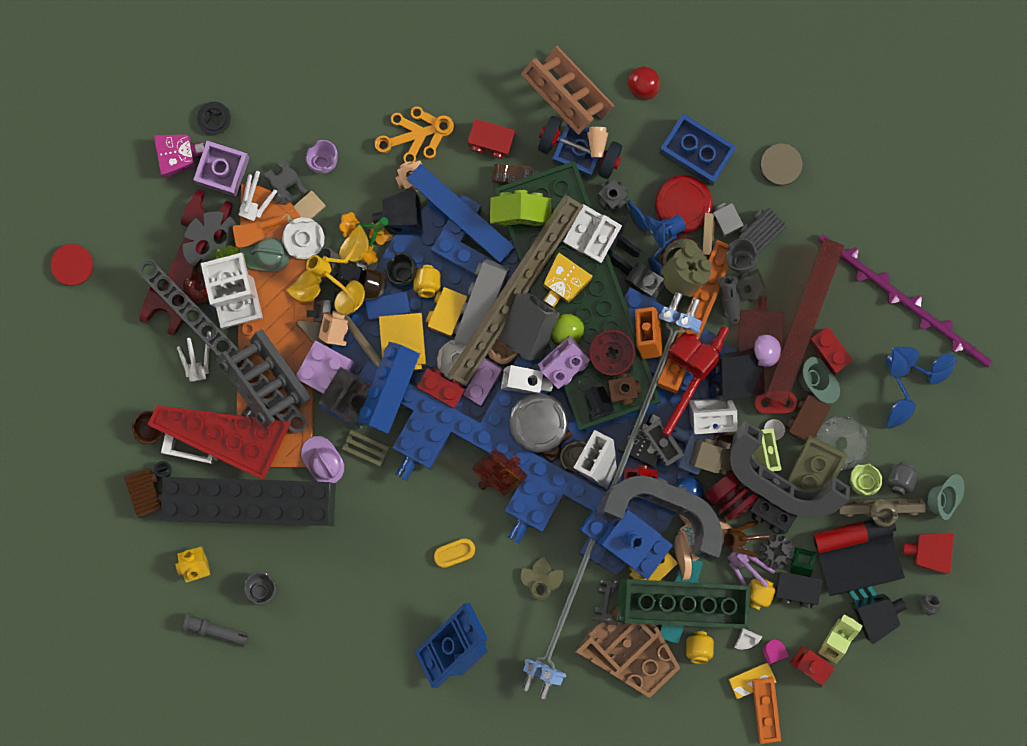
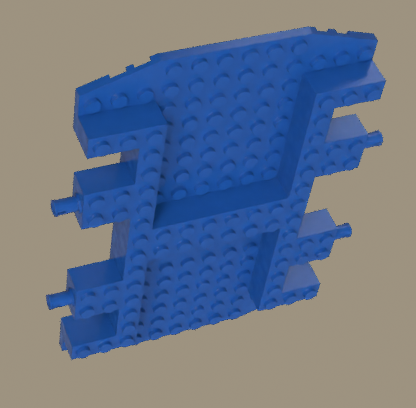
M464 195L459 197L480 215L482 207L479 203ZM430 202L421 210L423 233L394 235L375 268L376 271L382 272L386 276L385 289L381 296L407 291L411 311L409 314L422 313L426 366H422V370L413 371L400 403L401 406L412 411V414L393 446L395 451L404 455V460L395 475L401 477L403 474L402 479L407 481L416 464L431 470L450 435H455L524 474L521 483L505 509L506 513L516 518V523L507 538L513 540L515 534L518 533L514 542L519 544L528 527H533L543 532L562 496L592 512L603 495L610 489L614 477L608 488L605 489L588 480L581 473L565 469L560 461V457L550 461L545 455L525 450L515 443L509 431L508 419L510 412L518 400L530 394L501 390L502 379L496 381L482 406L463 395L456 409L417 388L427 369L431 371L433 368L439 370L437 363L439 350L447 342L454 340L456 334L454 333L453 337L450 338L428 329L429 323L426 322L430 310L434 311L437 303H434L437 293L434 297L423 298L414 291L413 282L407 286H395L387 278V262L394 258L395 253H407L415 260L418 269L422 265H432L433 268L440 272L441 292L445 287L467 296L469 301L471 295L468 294L472 282L475 283L478 275H475L478 264L483 263L486 259L494 261L464 244L468 234ZM515 249L501 263L511 268L505 285L520 264ZM629 288L624 297L635 330L636 309L655 307L659 315L665 307L649 295L641 294L632 288ZM363 301L357 311L349 314V317L382 360L379 319L368 320L366 303ZM704 329L699 340L702 344L709 345L711 340L715 339L717 335ZM347 330L343 339L346 341V346L333 344L332 350L358 364L338 401L323 394L320 409L358 429L361 424L357 422L360 415L356 414V410L344 404L343 401L345 399H366L367 395L364 394L368 387L372 385L377 368L350 331ZM549 343L543 359L551 353ZM723 343V347L718 354L736 352L737 350ZM519 353L518 357L509 363L508 366L512 365L541 371L538 364L543 359L528 361L523 359ZM661 357L646 359L652 378ZM686 370L677 394L656 385L661 403L647 408L642 423L646 424L650 414L661 418L666 426L694 375ZM710 373L704 380L700 381L690 400L713 399L710 397L709 391ZM528 378L529 385H532V380ZM362 381L366 382L367 384L360 396H354ZM469 383L467 384V386L463 384L462 388L465 389V391ZM553 384L551 392L541 390L540 393L550 395L558 400L567 413V429L573 436L561 445V449L567 442L575 439L587 443L594 430L614 440L616 466L618 469L623 453L617 450L634 427L640 410L579 431L564 386L558 389ZM352 402V403H353L354 405H356L357 407H359L362 402ZM687 404L676 426L690 431L692 426L689 421V404ZM343 412L347 416L345 420L340 418ZM353 414V415H355L356 417L354 418V420H353L352 423L350 424V423L347 422V421H348V419L350 418V416ZM674 439L681 450L685 448L684 442ZM628 457L619 482L624 480L625 468H637V465L646 464ZM657 459L655 467H649L650 470H657L658 478L667 480L668 484L672 486L680 478H689L692 475L677 469V462L664 467V463ZM632 498L626 508L660 534L667 529L676 513L641 498ZM588 537L585 545L583 546L580 552V555L584 556L589 541L591 539L590 537ZM595 542L589 560L616 575L627 566Z

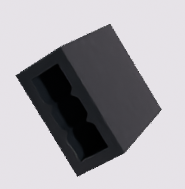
M753 349L719 354V362L710 371L709 391L711 398L728 401L765 394L764 366L758 365L759 360Z

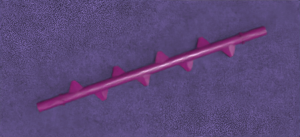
M824 234L820 236L819 242L833 251L834 255L837 254L857 270L856 280L858 282L870 279L889 294V304L892 305L900 302L921 318L920 328L922 330L932 326L952 341V351L954 353L964 350L968 353V356L971 355L987 368L992 363L975 346L973 347L952 331L951 320L941 323L922 309L921 296L909 299L888 283L889 274L887 272L877 275L857 260V248L845 251L841 248V245H837Z

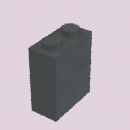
M517 293L500 339L507 344L508 348L520 353L521 357L525 360L543 359L560 313L532 293Z

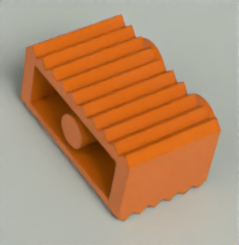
M655 307L635 310L636 342L642 359L661 357L663 355L661 320Z

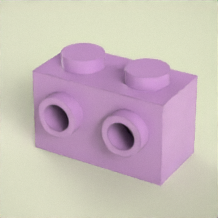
M569 335L538 365L541 373L559 389L563 385H567L578 371L584 370L590 358L587 352Z

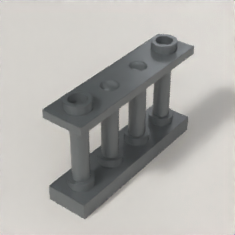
M261 329L249 340L250 346L231 357L225 350L216 361L220 370L228 376L253 411L257 422L263 425L266 430L275 421L273 418L275 414L292 404L300 409L307 404L311 396L263 329ZM255 352L258 353L263 359V363L242 374L236 363ZM270 370L276 379L255 392L248 381L264 371ZM283 387L288 397L267 409L261 398L275 389Z

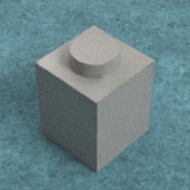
M723 203L714 208V221L723 238L743 228L744 225L732 203L729 205Z

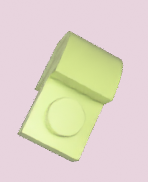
M844 614L834 624L818 653L837 664L845 655L852 640L860 632L862 625Z

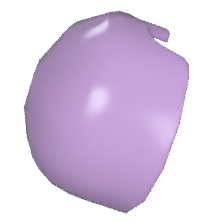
M318 140L315 146L308 149L306 162L309 169L315 173H328L336 167L338 152L335 145L330 141Z
M771 335L758 336L754 346L755 355L759 360L758 365L770 367L780 360L782 349L775 337Z

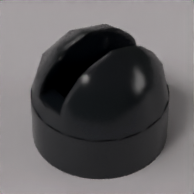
M160 461L155 465L154 472L158 478L163 479V477H170L172 467L168 462Z

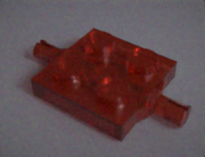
M758 297V309L741 310L738 351L754 350L755 341L761 335L775 337L782 349L784 312L768 310V297Z
M495 448L476 462L472 468L482 478V481L478 484L479 488L485 490L488 486H491L504 496L524 482L528 476L518 466L520 463L518 456H513L509 460L502 452Z

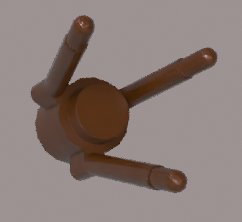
M752 521L736 528H729L724 536V543L727 548H730V552H739L758 557L757 553L742 549V547L748 540L769 539L770 535L746 536L741 532L758 524L757 521Z

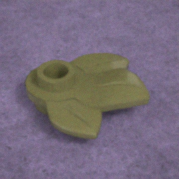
M544 557L534 564L532 570L522 568L521 570L522 583L530 588V594L536 600L546 599L550 595L551 590L557 589L561 585L564 576L563 570L551 571V567ZM539 585L544 587V592L542 594H539L536 591V588Z

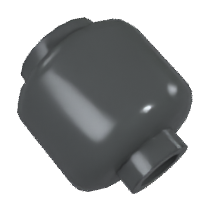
M900 462L892 467L887 483L892 488L893 493L904 495V493L913 492L918 479V473L913 465Z

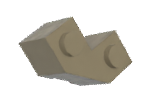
M707 437L704 438V441L697 439L689 464L714 473L720 472L727 475L731 469V444L721 440L717 444L716 440Z

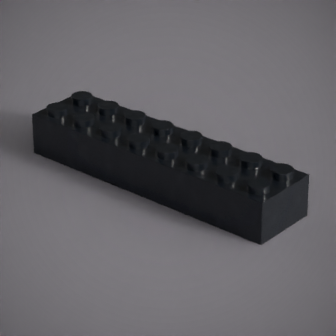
M163 477L160 520L334 527L336 484L313 481Z

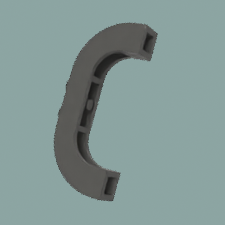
M747 421L737 429L733 437L730 454L731 467L736 477L754 493L763 496L770 503L777 505L783 510L802 517H822L832 514L849 501L850 487L835 477L829 479L820 488L807 490L796 487L757 462L752 455L762 444L763 431Z
M634 476L612 486L601 498L596 516L613 523L624 518L627 505L632 498H641L681 514L690 521L694 528L695 540L691 554L709 562L718 559L720 556L723 536L716 513L708 503L700 497L687 492L688 490L684 487L672 486L668 484L667 480L661 478Z

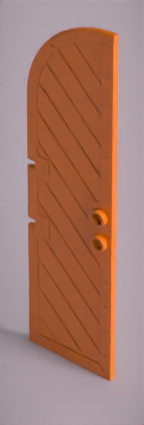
M241 183V204H242V201H243V196H244V191H245V186H246V184H242V183ZM256 185L251 202L258 204L257 209L262 206L272 193V190ZM272 199L263 211L261 218L256 217L255 221L240 216V225L279 216L281 224L263 229L264 237L282 241L283 231L288 225V214L293 220L300 218V215L290 202L282 205L276 204ZM290 256L288 264L280 271L270 272L247 268L248 275L252 276L255 281L263 319L238 325V349L242 351L250 346L249 340L256 332L263 329L296 376L313 345L307 338V335L296 325V321L314 322V317H307V311H314L315 299L310 302H301L292 297L286 290L308 270L306 268L307 260L296 259ZM256 352L247 357L255 366L263 363V359ZM244 360L238 362V368L242 367ZM270 370L262 373L270 382L276 379ZM259 376L254 377L253 379L249 380L248 382H249V383H255V382H257ZM303 382L301 384L311 396V399L300 409L296 405H292L305 417L306 428L298 434L288 429L271 467L307 468L301 457V449L303 444L313 437L314 388ZM283 387L277 388L286 398L288 397ZM237 390V415H241L248 404ZM272 391L263 398H271L274 392ZM288 407L280 411L279 414H285L288 411ZM294 418L291 421L292 428H302V419Z

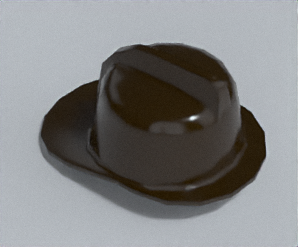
M367 262L364 265L362 285L365 291L363 301H373L380 298L384 293L386 276L382 272L368 268Z

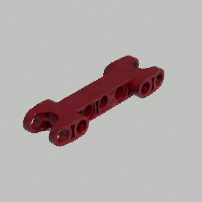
M198 189L194 193L182 215L181 225L188 227L197 218L204 226L203 214L206 212L203 211L205 191ZM226 201L218 211L224 213L221 225L231 216L233 207L231 202ZM222 229L217 230L213 238L220 241L225 231ZM184 237L167 274L185 294L200 263L199 261L192 267L186 261L182 245L194 241ZM200 240L196 244L197 253L204 254L208 245L206 240ZM164 281L162 287L158 286V290H168L169 282ZM150 287L142 306L140 322L147 324L154 313L166 311L170 317L167 333L174 336L184 321ZM182 296L174 297L173 305L177 307L183 305L184 298Z

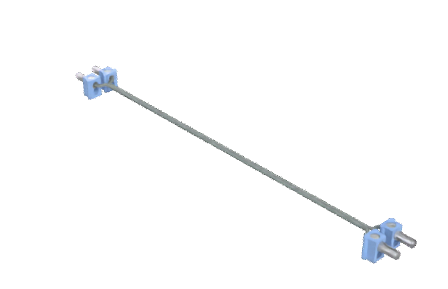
M675 292L669 308L664 307L662 313L658 316L659 319L666 321V327L671 332L611 487L619 483L668 357V350L671 348L676 334L684 333L686 330L695 333L700 332L699 328L702 321L694 318L700 302L696 298H693L687 314L677 312V307L682 294ZM669 323L679 327L681 326L683 327V330H676L674 332L673 328L669 326ZM592 538L589 541L545 657H537L535 660L525 659L523 671L527 672V676L522 690L529 691L533 678L539 676L544 682L538 697L544 700L547 697L550 686L552 684L561 685L563 678H566L565 673L555 669V665L550 658L596 541ZM547 659L548 663L552 666V668L540 662L539 660Z

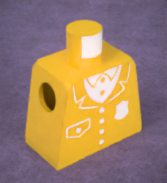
M558 253L543 284L550 291L543 301L552 308L555 307L560 299L569 303L592 280L593 276Z

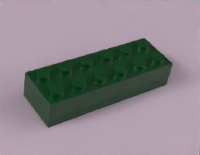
M619 579L617 622L749 629L751 586Z

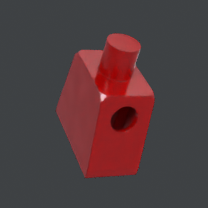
M954 533L916 535L915 543H903L902 554L914 556L913 565L942 574H950Z
M803 646L800 647L789 663L821 687L825 685L835 671L831 664Z

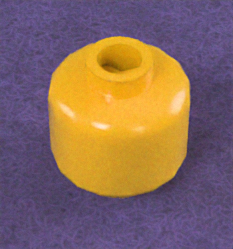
M422 265L421 268L416 270L413 289L420 297H434L441 288V274L432 265Z
M752 579L748 585L751 586L750 606L760 610L761 606L769 607L776 594V589L773 587L774 583L767 579H764L768 583L767 587L757 579Z
M695 631L694 635L686 639V657L692 663L706 664L708 660L713 658L714 640L706 632Z

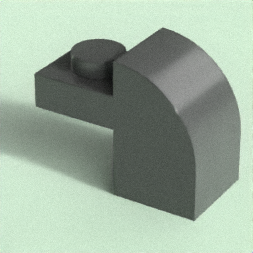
M640 262L634 265L624 279L632 289L641 294L645 293L653 299L658 296L665 286L663 283L664 278L649 270L646 265Z

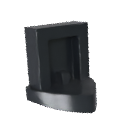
M604 386L590 388L585 391L592 408V412L588 416L591 422L614 411Z

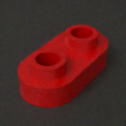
M765 392V394L758 395L755 398L754 407L761 414H789L797 407V399L790 392ZM783 400L789 401L788 407L782 405ZM761 401H768V407H762Z

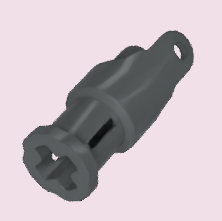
M728 275L721 277L718 281L722 290L720 296L721 306L724 309V315L730 318V323L737 324L740 321V297L736 290L738 280L735 276Z

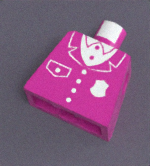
M186 134L154 136L160 171L164 178L196 167L194 157L202 155L205 147L204 142L192 144L191 138Z

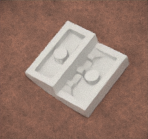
M582 204V210L561 242L602 263L622 225Z

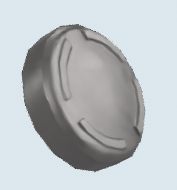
M539 393L530 394L518 400L511 409L508 424L510 434L515 443L525 450L544 452L558 446L563 440L568 427V419L565 409L558 400L550 395Z

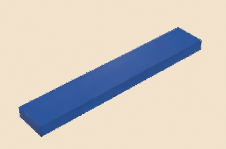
M422 164L407 178L411 185L500 264L515 249L509 241Z

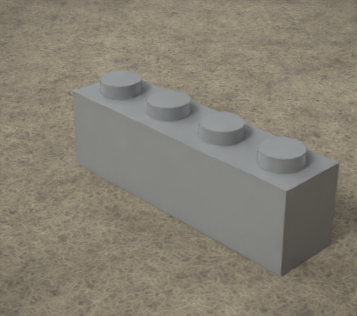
M486 259L483 263L478 264L475 275H478L475 283L472 282L468 294L471 296L469 301L464 303L461 314H463L462 320L457 322L454 329L456 334L455 341L465 345L468 344L503 290L511 268L490 259Z

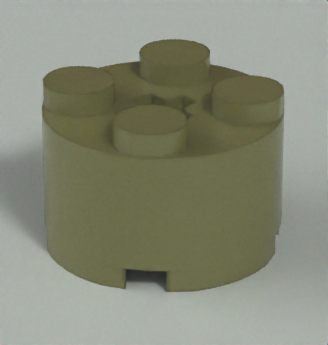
M686 246L676 251L661 269V275L663 274L665 279L663 283L673 294L678 292L682 296L692 297L709 280L712 264L699 252L695 251L693 247Z

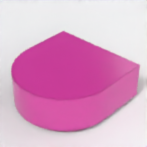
M771 640L763 648L768 665L789 657L784 644L779 640Z

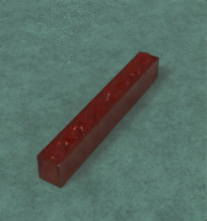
M826 238L823 239L764 400L782 407L786 405L844 245Z

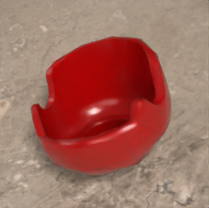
M642 66L634 69L629 74L628 86L635 98L647 101L655 98L660 91L661 83L659 76L652 68Z

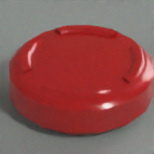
M680 175L672 177L662 184L656 194L654 207L659 221L668 220L679 214L686 224V229L680 233L686 234L695 232L704 226L705 213L712 212L713 201L709 189L702 181L693 176Z

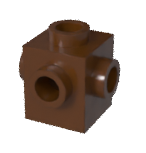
M628 373L616 375V379L608 380L611 404L619 402L621 406L634 404L633 400H636L638 398L637 394L641 393L639 381H635L634 376L629 377ZM627 387L628 392H623L621 388Z

